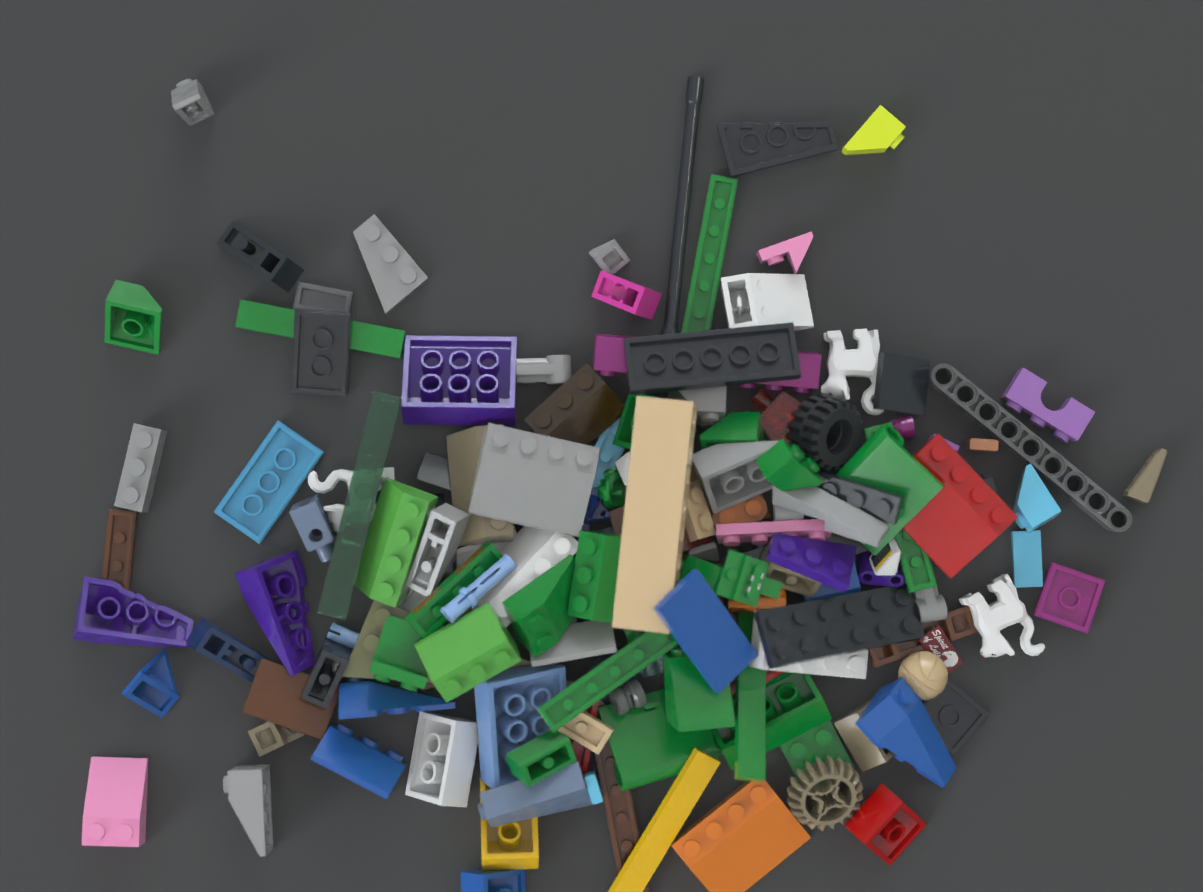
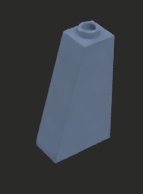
M575 762L570 766L566 765V768H561V771L557 770L556 774L547 775L546 779L542 778L541 782L537 781L531 787L519 780L481 792L482 803H478V809L482 820L487 819L491 827L581 808L593 803H591L583 771L579 763Z

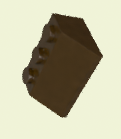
M586 363L524 420L536 434L591 445L622 416L625 405L589 364Z

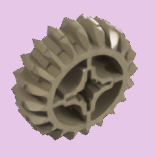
M827 755L825 760L821 761L816 756L815 763L810 764L806 761V768L804 770L797 768L796 773L798 777H790L792 785L787 787L789 795L787 802L791 807L792 814L797 817L802 825L807 824L811 829L817 826L821 831L824 830L826 825H829L834 830L835 823L839 822L844 825V818H853L852 810L860 809L858 801L863 800L861 792L863 784L859 779L860 776L848 762L844 763L839 757L833 761L832 757ZM840 781L844 782L843 792L839 791ZM807 794L811 795L810 799L812 802L810 806L805 804Z

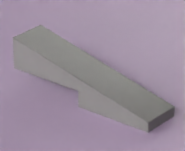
M773 486L772 504L825 521L824 530L875 547L879 546L889 531L888 524L818 487L780 491Z

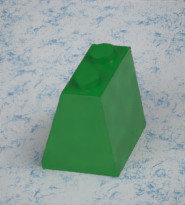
M674 647L671 649V652L665 653L663 655L666 720L678 732L735 727L730 683L718 694L711 689L682 647Z

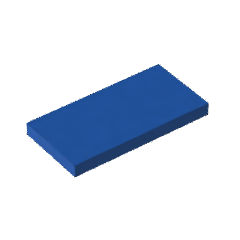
M693 569L653 608L711 689L718 694L758 656V653L698 570Z

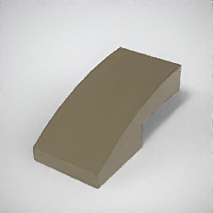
M270 722L261 724L248 731L259 757L304 736L302 733Z

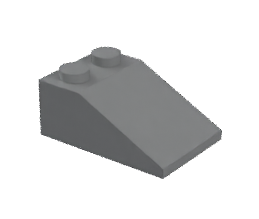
M779 440L715 444L693 454L692 463L713 514L773 489L774 485L766 480L756 459L779 442Z
M270 764L235 766L227 771V776L223 777L224 793H228L229 802L259 856H266L274 849Z

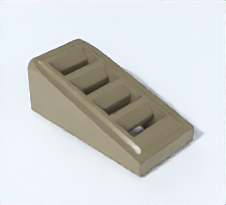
M1163 448L1155 449L1124 491L1123 497L1141 504L1150 502L1168 453L1167 450Z

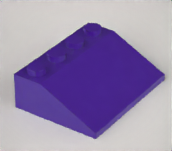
M405 335L401 397L403 424L488 425L491 423L496 425L503 424V426H516L517 337Z

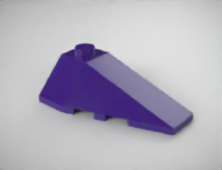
M297 550L264 560L236 572L235 575L244 600L290 676L311 667L314 663L311 630L307 628L306 612H309V603H305L304 586H307V581Z
M84 577L76 610L72 639L103 644L190 648L191 645L187 639L192 633L194 620L164 605L160 606L139 593L135 594L114 581Z

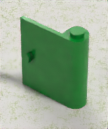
M883 424L835 474L904 496L901 506L903 508L900 510L898 522L895 525L888 524L889 531L879 546L875 547L861 542L874 556L944 487L940 481L902 447L904 439L896 429L888 424Z
M665 689L645 694L646 705L640 708L632 707L628 713L621 716L615 712L611 704L597 709L600 720L614 728L608 738V743L615 761V778L622 792L678 775L694 748L718 760L722 756V751L717 741L714 740L710 729L678 732L666 720Z

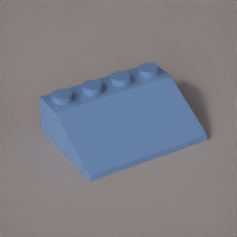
M564 665L507 668L474 687L481 781L491 789L519 781L512 774L506 757L507 753L550 731V728L536 709L567 688Z

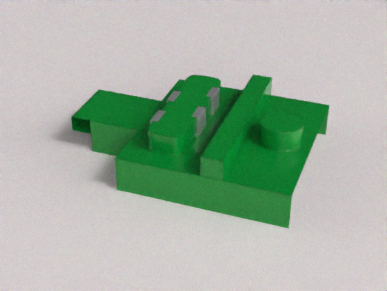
M728 549L729 553L716 595L753 607L757 606L760 594L778 599L783 583L766 577L770 563Z

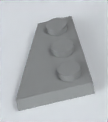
M375 214L353 231L384 312L387 315L429 278Z

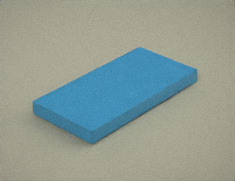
M278 420L219 503L214 513L258 544H261L325 452Z

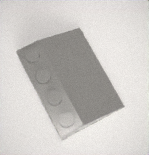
M489 423L482 436L468 513L579 537L596 474L600 448Z

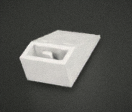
M746 273L721 278V289L728 328L791 322L794 324V331L814 328L804 274Z

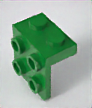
M388 616L386 618L369 672L374 673L373 678L390 683V680L394 679L402 682V688L417 692L418 687L425 689L428 673L414 645L422 640V638L406 620L395 616Z

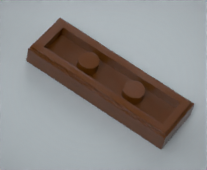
M108 509L101 579L114 581L130 591L138 512Z

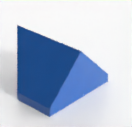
M166 648L162 649L147 663L122 692L123 696L161 718L166 715L180 698Z

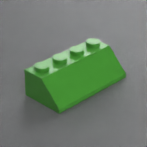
M385 478L352 581L366 596L394 608L405 602L409 587L405 585L431 511L436 507L438 496L393 479Z

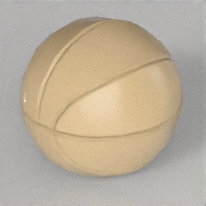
M917 651L903 659L898 670V679L902 677L921 700H930L943 692L948 681V670L944 661L936 654L929 651Z

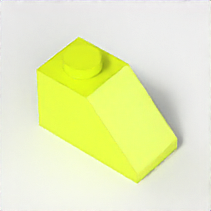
M880 105L844 146L841 152L844 155L884 153L889 147L895 149L905 138L901 133L906 126Z

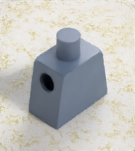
M319 494L293 504L289 513L307 551L316 550L321 563L335 558L337 555L331 542L335 540L336 534L328 521V515L324 511ZM319 529L321 530L322 535L315 536L312 533V530Z

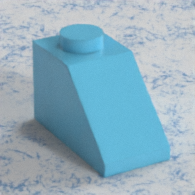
M1031 463L1021 473L1013 508L1018 516L1015 519L1016 523L1021 529L1025 528L1028 533L1054 519L1061 512Z

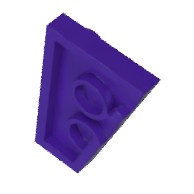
M774 533L769 543L766 560L845 593L850 584L857 546Z

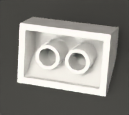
M419 712L405 795L440 806L467 807L478 745L477 722L453 716Z

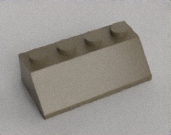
M487 425L474 426L446 436L452 506L468 513L482 436ZM470 514L459 546L484 544L487 540L492 543L513 542V523Z

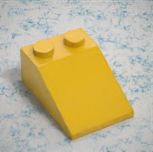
M480 778V793L491 790ZM538 817L491 827L487 819L482 820L481 818L482 871L539 869Z

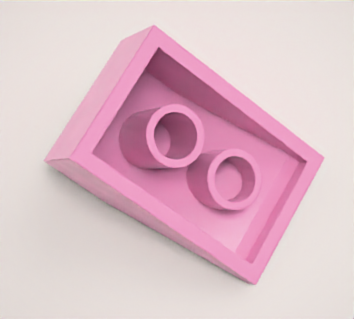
M91 757L83 812L82 845L140 847L145 843L149 758Z

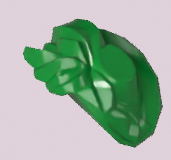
M616 467L605 470L603 473L605 478L600 479L601 484L597 486V496L603 499L604 506L607 509L625 506L627 486L624 485Z

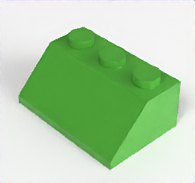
M489 602L414 644L432 683L446 703L521 661L516 641Z

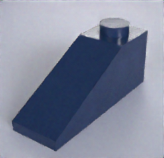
M204 617L200 619L187 639L195 651L250 682H253L261 658L272 661L227 630Z

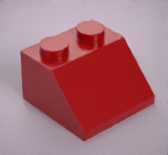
M881 783L870 794L860 809L853 813V818H850L844 826L885 863L891 866L925 828L927 823Z

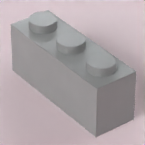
M133 424L114 506L148 513L167 431Z

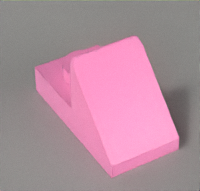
M812 231L758 250L757 256L760 264L767 262L768 266H772L784 261L783 256L787 255L793 274H796L813 239Z

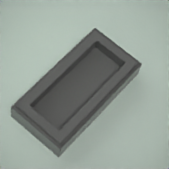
M298 281L293 309L350 312L354 293Z

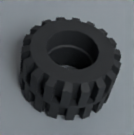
M813 395L808 398V402L803 401L800 404L801 408L799 410L796 409L794 413V420L790 422L791 431L788 432V438L791 439L789 445H797L805 455V458H813L821 469L828 471L839 470L840 466L843 467L854 455L855 451L859 450V442L863 438L861 429L864 427L863 421H860L862 416L859 411H856L857 408L848 402L828 395Z

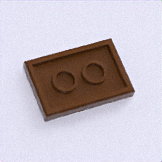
M261 658L242 713L322 740L339 696V685L327 709L300 698L309 676L308 674L299 672L290 676L285 666Z

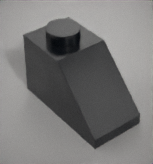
M325 637L300 698L327 709L349 662L351 648Z

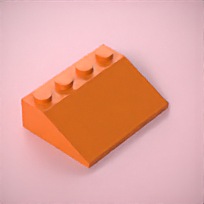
M766 780L763 782L745 781L675 837L671 846L709 892H745L811 839V837Z

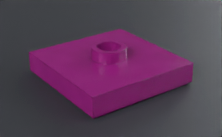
M1050 562L1033 615L1088 634L1106 580Z

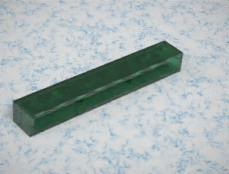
M373 391L317 614L346 620L401 402L400 397Z

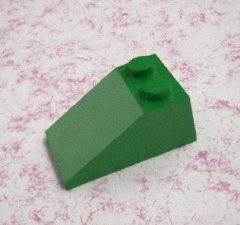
M571 554L502 602L517 640L535 657H538L558 643L574 619L573 616L567 615L575 559Z

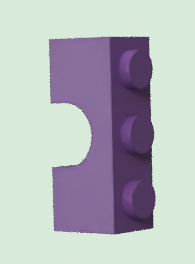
M1024 367L1018 369L1001 397L1007 401L1005 406L1016 413L1025 412L1031 416L1029 418L1030 422L1040 428H1044L1046 425L1055 431L1053 436L1065 443H1068L1069 440L1071 442L1078 441L1095 411L1072 397L1065 399L1057 411L1047 409L1041 401V393L1047 382Z

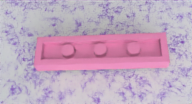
M820 519L716 524L718 544H723L726 547H736L740 543L752 542L753 545H766L774 533L825 541L826 538H831V532L824 530L825 521Z

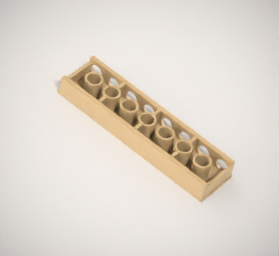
M636 397L612 627L670 634V631L653 608L679 583L698 409V405L693 401Z

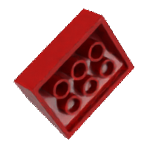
M937 434L929 439L913 457L940 481L944 487L902 529L951 579L993 542L1018 516L944 438Z

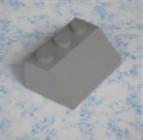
M574 617L558 643L538 657H535L530 652L532 667L617 652L612 623L592 620L577 622V617Z

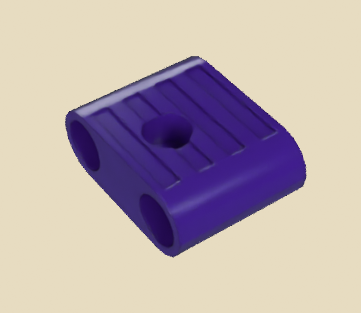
M865 551L858 555L859 580L861 583L886 587H899L904 583L900 561L895 575H875L869 561L872 553Z

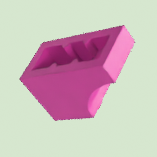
M601 270L591 297L652 320L662 293Z

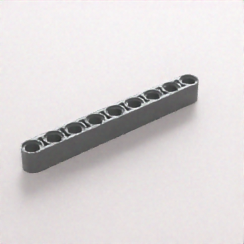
M942 363L929 371L928 382L934 390L994 439L999 441L1026 465L1031 463L1037 474L1103 528L1110 532H1123L1130 528L1132 515L1127 508L954 367ZM939 369L946 371L949 376L948 382L945 385L938 383L935 378V374ZM960 387H965L969 390L970 399L968 402L959 400L957 391ZM982 405H987L992 410V416L989 420L982 419L979 414V409ZM1004 423L1011 424L1014 429V433L1010 438L1004 437L1001 432V427ZM1027 440L1035 445V452L1032 456H1028L1023 451V445ZM1049 458L1054 459L1057 463V470L1053 474L1045 469V462ZM1070 476L1076 477L1079 482V487L1074 492L1067 487V480ZM1092 494L1100 497L1101 504L1097 509H1093L1089 505V498ZM1114 512H1118L1122 516V523L1119 527H1115L1111 523V516Z

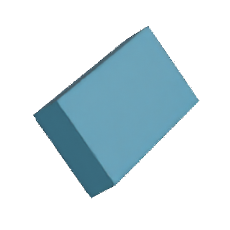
M1041 530L1031 531L1030 533L1027 531H1011L1014 586L1016 588L1043 587Z
M595 769L585 772L584 780L591 803L598 804L603 802V794Z

